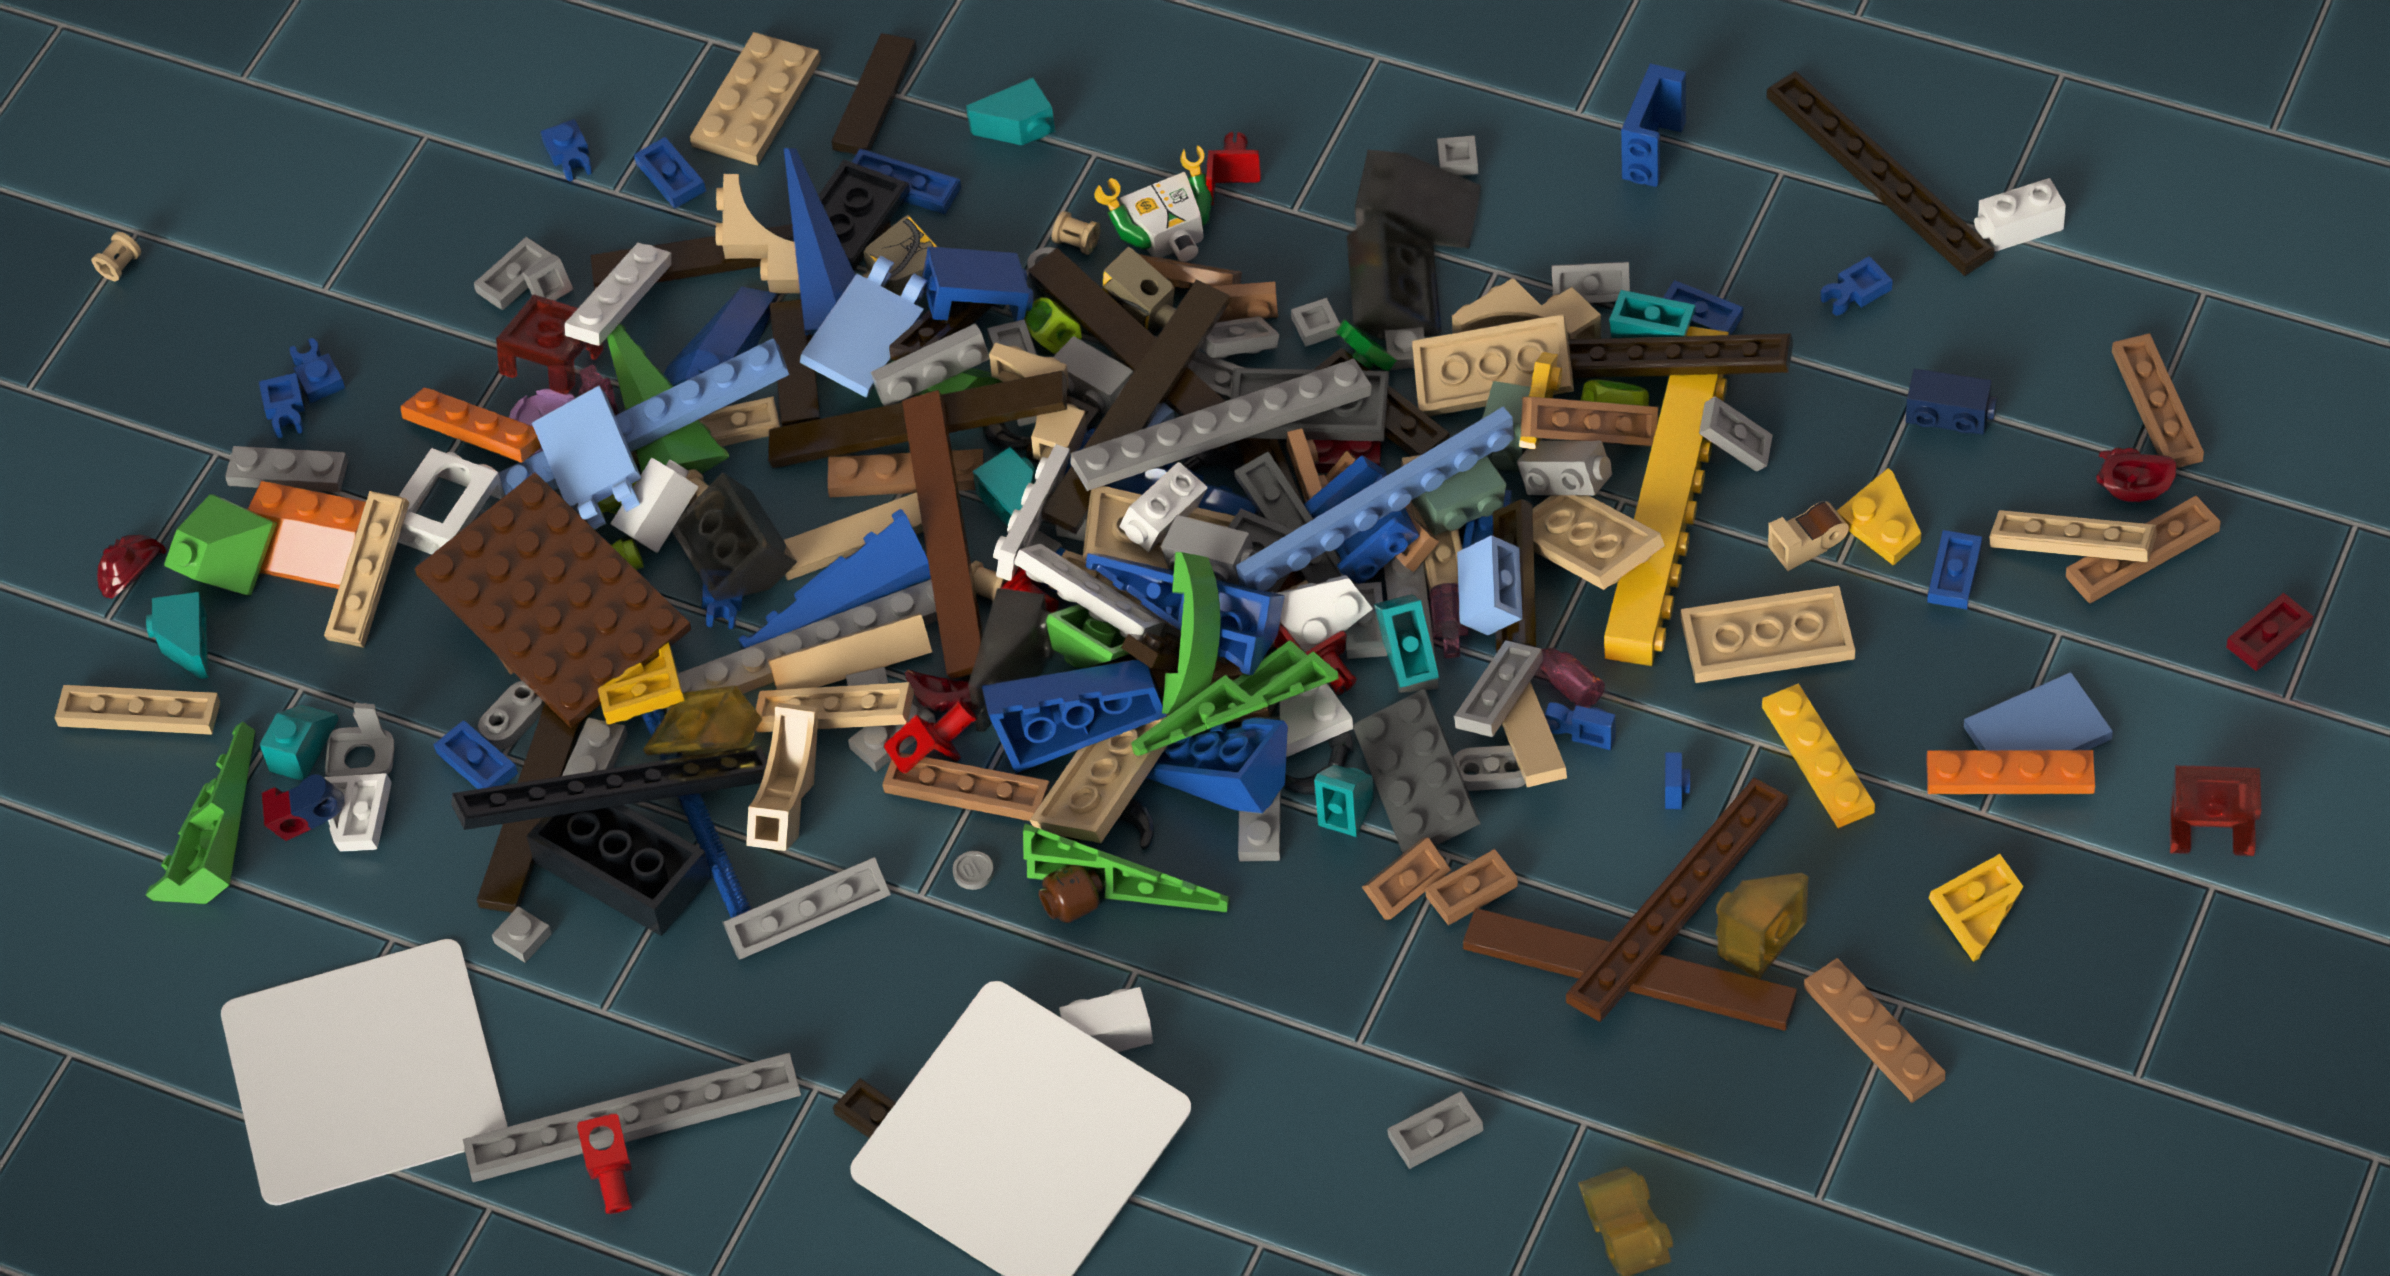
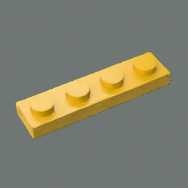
M1799 683L1762 698L1763 710L1837 828L1874 814L1875 803Z

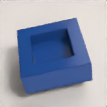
M1665 752V809H1682V793H1690V769H1682V752Z

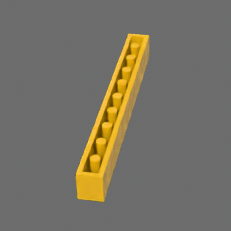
M1689 326L1686 336L1728 335L1729 332ZM1724 374L1671 375L1669 377L1634 520L1659 532L1665 546L1651 555L1646 562L1637 565L1618 581L1604 635L1605 659L1652 666L1656 651L1663 652L1666 628H1662L1664 619H1671L1674 606V596H1670L1671 587H1679L1682 564L1677 563L1679 555L1686 556L1690 534L1685 532L1687 524L1694 525L1697 501H1693L1695 493H1702L1705 471L1700 469L1702 462L1709 463L1712 451V442L1699 434L1704 404L1715 396L1724 402L1727 389V379L1723 378Z

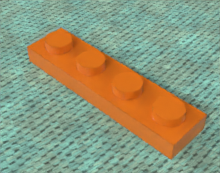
M424 387L400 406L402 419L521 463L542 447L533 426L453 398L433 389Z
M2093 750L1927 751L1928 794H2094L2095 790Z

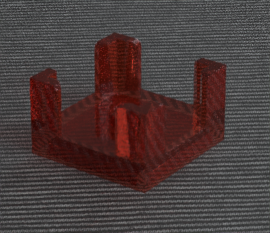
M534 294L496 338L499 374L515 378L517 376V356L548 366L549 388L552 391L567 395L575 385L574 360L585 347L590 351V358L596 360L603 351V342L598 346L566 336L565 322L578 308Z
M2175 765L2169 810L2170 853L2188 854L2191 852V826L2232 828L2233 853L2238 856H2254L2256 847L2255 820H2260L2261 815L2260 768Z

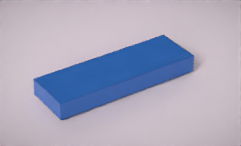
M859 149L852 160V163L909 183L910 192L903 202L942 214H946L961 189V181L958 178L864 149Z

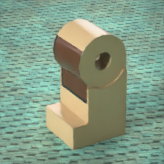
M1827 501L1820 502L1810 507L1805 513L1788 521L1781 517L1770 522L1768 547L1786 570L1789 571L1840 543L1847 535L1849 527L1831 503Z

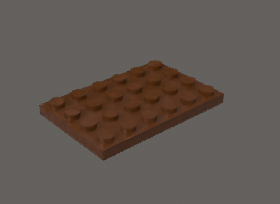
M536 472L415 567L416 575L570 728L601 704L598 693L599 687L611 679L621 676L626 669L641 663L644 667L660 656V648L668 642L671 647L691 631L690 622L582 519Z

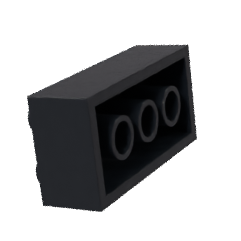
M624 805L544 817L526 836L535 864L660 936L667 931L711 879L704 850Z

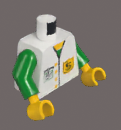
M1197 145L1196 147L1199 157L1197 162L1192 163L1187 160L1185 149H1183L1180 157L1182 166L1190 170L1191 176L1187 177L1185 172H1182L1120 197V204L1117 200L1120 194V185L1115 179L1110 178L1107 181L1108 187L1112 191V196L1105 195L1101 186H1097L1094 194L1095 199L1102 205H1108L1110 210L1107 211V214L1121 240L1142 250L1146 249L1154 257L1162 258L1175 253L1179 261L1186 262L1197 255L1198 247L1196 243L1201 242L1204 238L1202 227L1209 222L1212 205L1211 193L1206 184V173H1202L1200 168L1204 159V151L1200 146Z

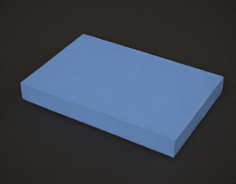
M2071 672L1964 719V729L1979 750H2089L2112 740L2113 735L2112 729Z

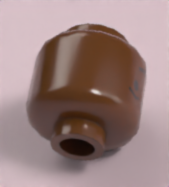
M1068 864L1044 877L1043 888L1039 890V897L1051 919L1058 918L1064 923H1071L1098 908V893L1103 891V886L1093 869L1087 871L1083 866Z

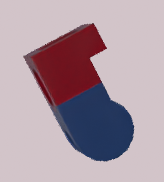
M317 774L308 776L299 786L286 792H281L276 787L261 793L264 826L284 841H288L335 817L344 805V794L324 777Z

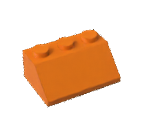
M261 481L248 510L277 524L259 573L339 589L366 502Z

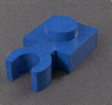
M575 119L540 131L542 141L554 166L562 164L564 176L568 181L574 180L572 170L576 167H583L587 175L592 174L590 159L587 156L589 154L588 145Z
M1868 256L1838 273V283H1830L1821 289L1820 300L1824 303L1832 298L1838 299L1833 303L1832 313L1835 316L1841 315L1848 310L1849 303L1853 301L1860 307H1863L1891 291L1893 280Z
M314 338L308 339L311 350L307 353H299L295 346L290 347L292 360L297 366L293 368L294 372L297 374L299 383L310 403L345 389L343 379L329 353L321 356L318 343Z
M292 373L259 381L264 410L267 419H272L276 436L278 438L283 437L282 428L286 424H294L298 434L302 433L304 426L298 412L305 411L297 374Z
M703 572L701 608L707 609V627H713V622L716 618L728 620V629L735 627L737 611H741L743 573Z
M1550 702L1544 716L1548 719L1547 723L1551 733L1572 734V741L1608 750L1612 749L1616 738L1615 714L1608 713L1597 707L1587 708L1576 705L1575 710L1572 711L1559 703Z

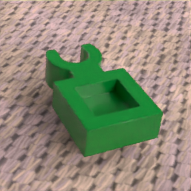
M1345 319L1335 331L1356 350L1352 357L1370 370L1375 364L1385 371H1390L1397 361L1383 347L1370 339L1366 333L1358 327L1355 328Z

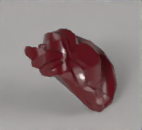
M2117 447L2113 450H2104L2099 453V457H2103L2105 461L2096 475L2097 483L2105 487L2114 497L2123 501L2141 502L2155 499L2169 489L2176 477V462L2169 456L2140 454L2137 449L2130 447L2125 449Z
M128 535L122 537L121 540L116 539L115 545H109L108 548H105L97 571L98 587L103 597L113 599L132 584L159 553H166L167 550L164 545L146 535Z
M909 669L905 672L906 681L912 686L914 696L918 702L935 712L947 713L959 700L970 708L973 707L980 700L983 694L982 686L985 685L984 679L975 683L954 681Z

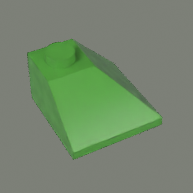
M210 494L176 529L164 566L196 581L244 595H252L277 523L215 494Z
M1080 604L1051 613L1047 617L1046 623L1052 649L1063 655L1064 660L1074 667L1087 668L1129 654L1121 648L1126 638L1120 634V630L1108 622L1094 619L1089 615V610Z

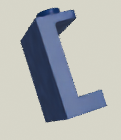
M1649 64L1621 129L1622 179L1637 184L1658 186L1660 181V133H1658V130L1661 127L1682 132L1686 122L1685 71Z
M928 246L922 278L928 280L924 289L934 320H948L952 301L1009 305L1014 322L1024 320L1025 312L1031 311L1033 291L1027 287V271L1021 267L1017 253Z
M1362 455L1309 499L1304 506L1311 517L1315 519L1387 476L1385 469ZM1406 509L1393 511L1379 519L1370 529L1359 531L1344 540L1336 548L1342 560L1337 564L1340 573L1347 575L1348 578L1356 583L1362 584L1372 578L1383 566L1402 553L1408 545L1416 540L1420 535Z

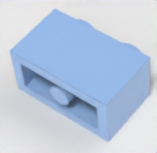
M1491 535L1458 551L1460 624L1490 635L1522 620L1519 547Z

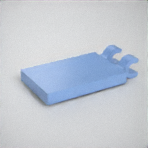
M883 256L877 259L868 278L859 274L855 275L800 357V363L866 398L875 387L871 372L891 363L893 360L890 359L889 345L922 317L924 309L917 304L925 294V291L922 289L928 281L914 273L901 296L885 289L884 286L892 275L889 271L893 267L894 262Z
M600 386L532 422L563 500L577 513H580L582 519L587 520L594 530L606 524L598 502L614 494L618 502H622L626 512L640 505L639 499L632 487V483L641 479L640 473L606 393Z

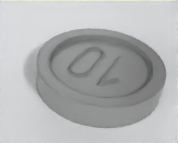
M979 851L963 853L955 860L952 868L956 883L969 890L980 889L986 886L994 875L992 860L988 855Z

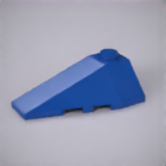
M741 286L672 360L664 372L665 377L673 386H676L756 347L771 315L770 303L777 302V293Z
M1263 718L1246 719L1243 721L1242 727L1228 730L1224 724H1220L1211 728L1209 733L1192 735L1167 745L1146 778L1232 810L1263 814L1272 805L1274 798L1285 785L1288 726L1283 720Z

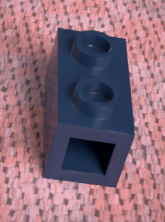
M1914 368L1907 396L1906 423L1917 424L1922 427L1956 430L1960 433L1984 435L1987 419L1994 420L1998 397L1991 396L1992 380Z

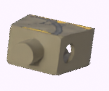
M907 215L865 248L864 256L867 272L861 276L868 278L877 259L883 256L894 262L893 267L889 271L892 275L884 288L901 296L914 273L922 277L928 246H938Z
M1129 246L1104 269L1102 289L1151 334L1159 327H1165L1176 310L1173 308L1175 288L1169 280Z

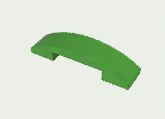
M1175 552L1172 592L1184 594L1178 673H1165L1162 714L1169 715L1210 686L1220 640L1219 594L1209 558L1184 552Z

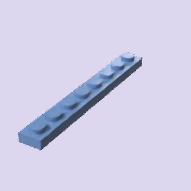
M774 338L615 415L630 452H633L788 376L789 372L781 349ZM544 451L526 459L522 463L519 462L499 472L505 495L534 472L553 490L558 488Z
M1504 406L1237 564L1239 585L1263 591L1268 590L1280 578L1292 571L1303 569L1312 559L1322 553L1335 550L1344 540L1359 531L1370 529L1379 519L1389 513L1404 509L1411 500L1424 492L1433 491L1458 472L1471 469L1478 460L1488 454L1503 450L1510 441L1514 440L1512 416Z

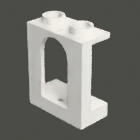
M431 448L398 496L406 498L409 501V506L397 542L433 554L473 522L490 495L499 499L505 496L499 473L488 465H478L462 459L455 453H444ZM436 476L467 487L443 523L412 513Z

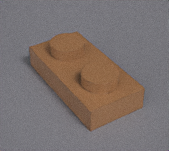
M1275 282L1212 286L1230 295V303L1217 323L1258 316L1263 319L1278 318Z
M1300 428L1287 432L1286 447L1306 503L1324 488L1328 482L1324 474L1319 476L1317 474L1314 463L1319 462L1314 441L1312 439L1306 441L1303 429Z
M1429 837L1420 839L1365 883L1362 888L1385 920H1389L1425 892V887L1443 878L1451 869Z
M1494 849L1425 887V892L1430 903L1447 925H1450L1473 912L1475 908L1479 909L1518 887L1517 876Z

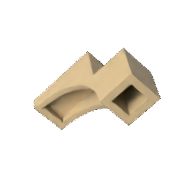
M724 174L723 188H717L716 190L717 210H723V223H716V245L723 246L725 259L761 258V281L768 282L770 292L777 294H800L794 242L783 239L764 228L753 217L743 200L739 174Z
M1512 278L1502 285L1493 287L1486 295L1475 302L1462 306L1452 315L1453 333L1563 314L1567 321L1568 340L1601 339V315L1573 287L1561 294L1550 297L1541 306Z
M995 342L989 354L991 376L993 378L1006 382L1062 370L1067 378L1068 390L1067 364L1061 363L1053 357L1038 356L1025 352L1017 346H1006ZM1067 403V410L1036 416L1035 428L1031 435L1034 459L1048 458L1055 444L1069 448L1070 454L1081 447L1084 434L1087 432L1085 411Z
M779 703L775 707L772 741L766 769L759 790L748 809L747 846L786 851L799 837L801 798L814 786L819 708Z

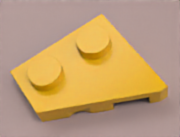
M1542 352L1534 366L1529 397L1553 398V391L1559 390L1562 368L1556 367L1558 354ZM1521 437L1519 447L1535 449L1542 438Z
M1889 468L1837 510L1848 524V531L1892 565H1895L1921 543L1920 529L1893 471Z
M669 642L659 649L660 656L644 667L641 663L626 669L621 676L611 679L598 688L607 725L626 721L635 716L668 708L673 704L685 701Z
M1998 854L1931 891L1929 900L1971 960L1975 962L1979 960L2020 896L2023 885L2001 854Z

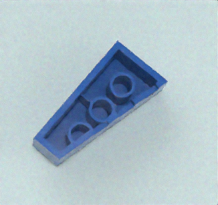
M1140 660L982 686L988 715L1015 773L1167 717L1166 714H1162L1163 701L1150 667Z

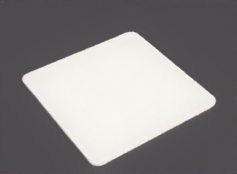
M442 939L234 998L222 1007L221 1019L263 1199L271 1205H282L465 1152L462 1139L508 1127L462 949L459 943L452 939Z
M992 981L984 985L855 1157L851 1164V1175L864 1188L1003 1276H1073L1189 1117L1191 1103L1189 1098L1181 1091L1009 985L1000 981Z

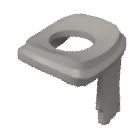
M357 702L354 704L355 712H353V716L359 727L336 729L328 738L325 764L327 777L389 774L392 771L395 747L391 733L382 728L374 704H361ZM367 746L374 750V761L368 767L349 768L345 764L347 754L356 747Z

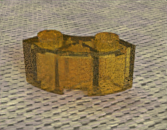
M1625 1166L1578 1182L1596 1233L1601 1231L1606 1246V1255L1620 1276H1631L1672 1262L1668 1248L1673 1247L1671 1234L1667 1225L1664 1222L1660 1223L1653 1214L1647 1202L1650 1199V1193L1642 1175L1637 1176L1636 1172Z

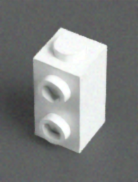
M2048 178L1979 200L1978 217L1974 219L1977 234L1982 239H1986L1995 249L1994 252L2064 230L2066 205L2053 182Z
M651 458L640 475L641 479L633 486L640 505L628 512L625 511L622 505L610 524L658 553L697 491L698 486L686 479L689 471L669 459L665 466Z
M1178 462L1129 506L1119 527L1125 531L1127 537L1132 542L1139 544L1149 553L1166 537L1176 515L1188 517L1198 507L1208 487Z
M1140 987L1129 990L1119 989L1106 996L1090 1000L1080 999L1073 1001L1069 1005L1059 1007L1062 1019L1116 1052L1153 1043L1150 1019Z

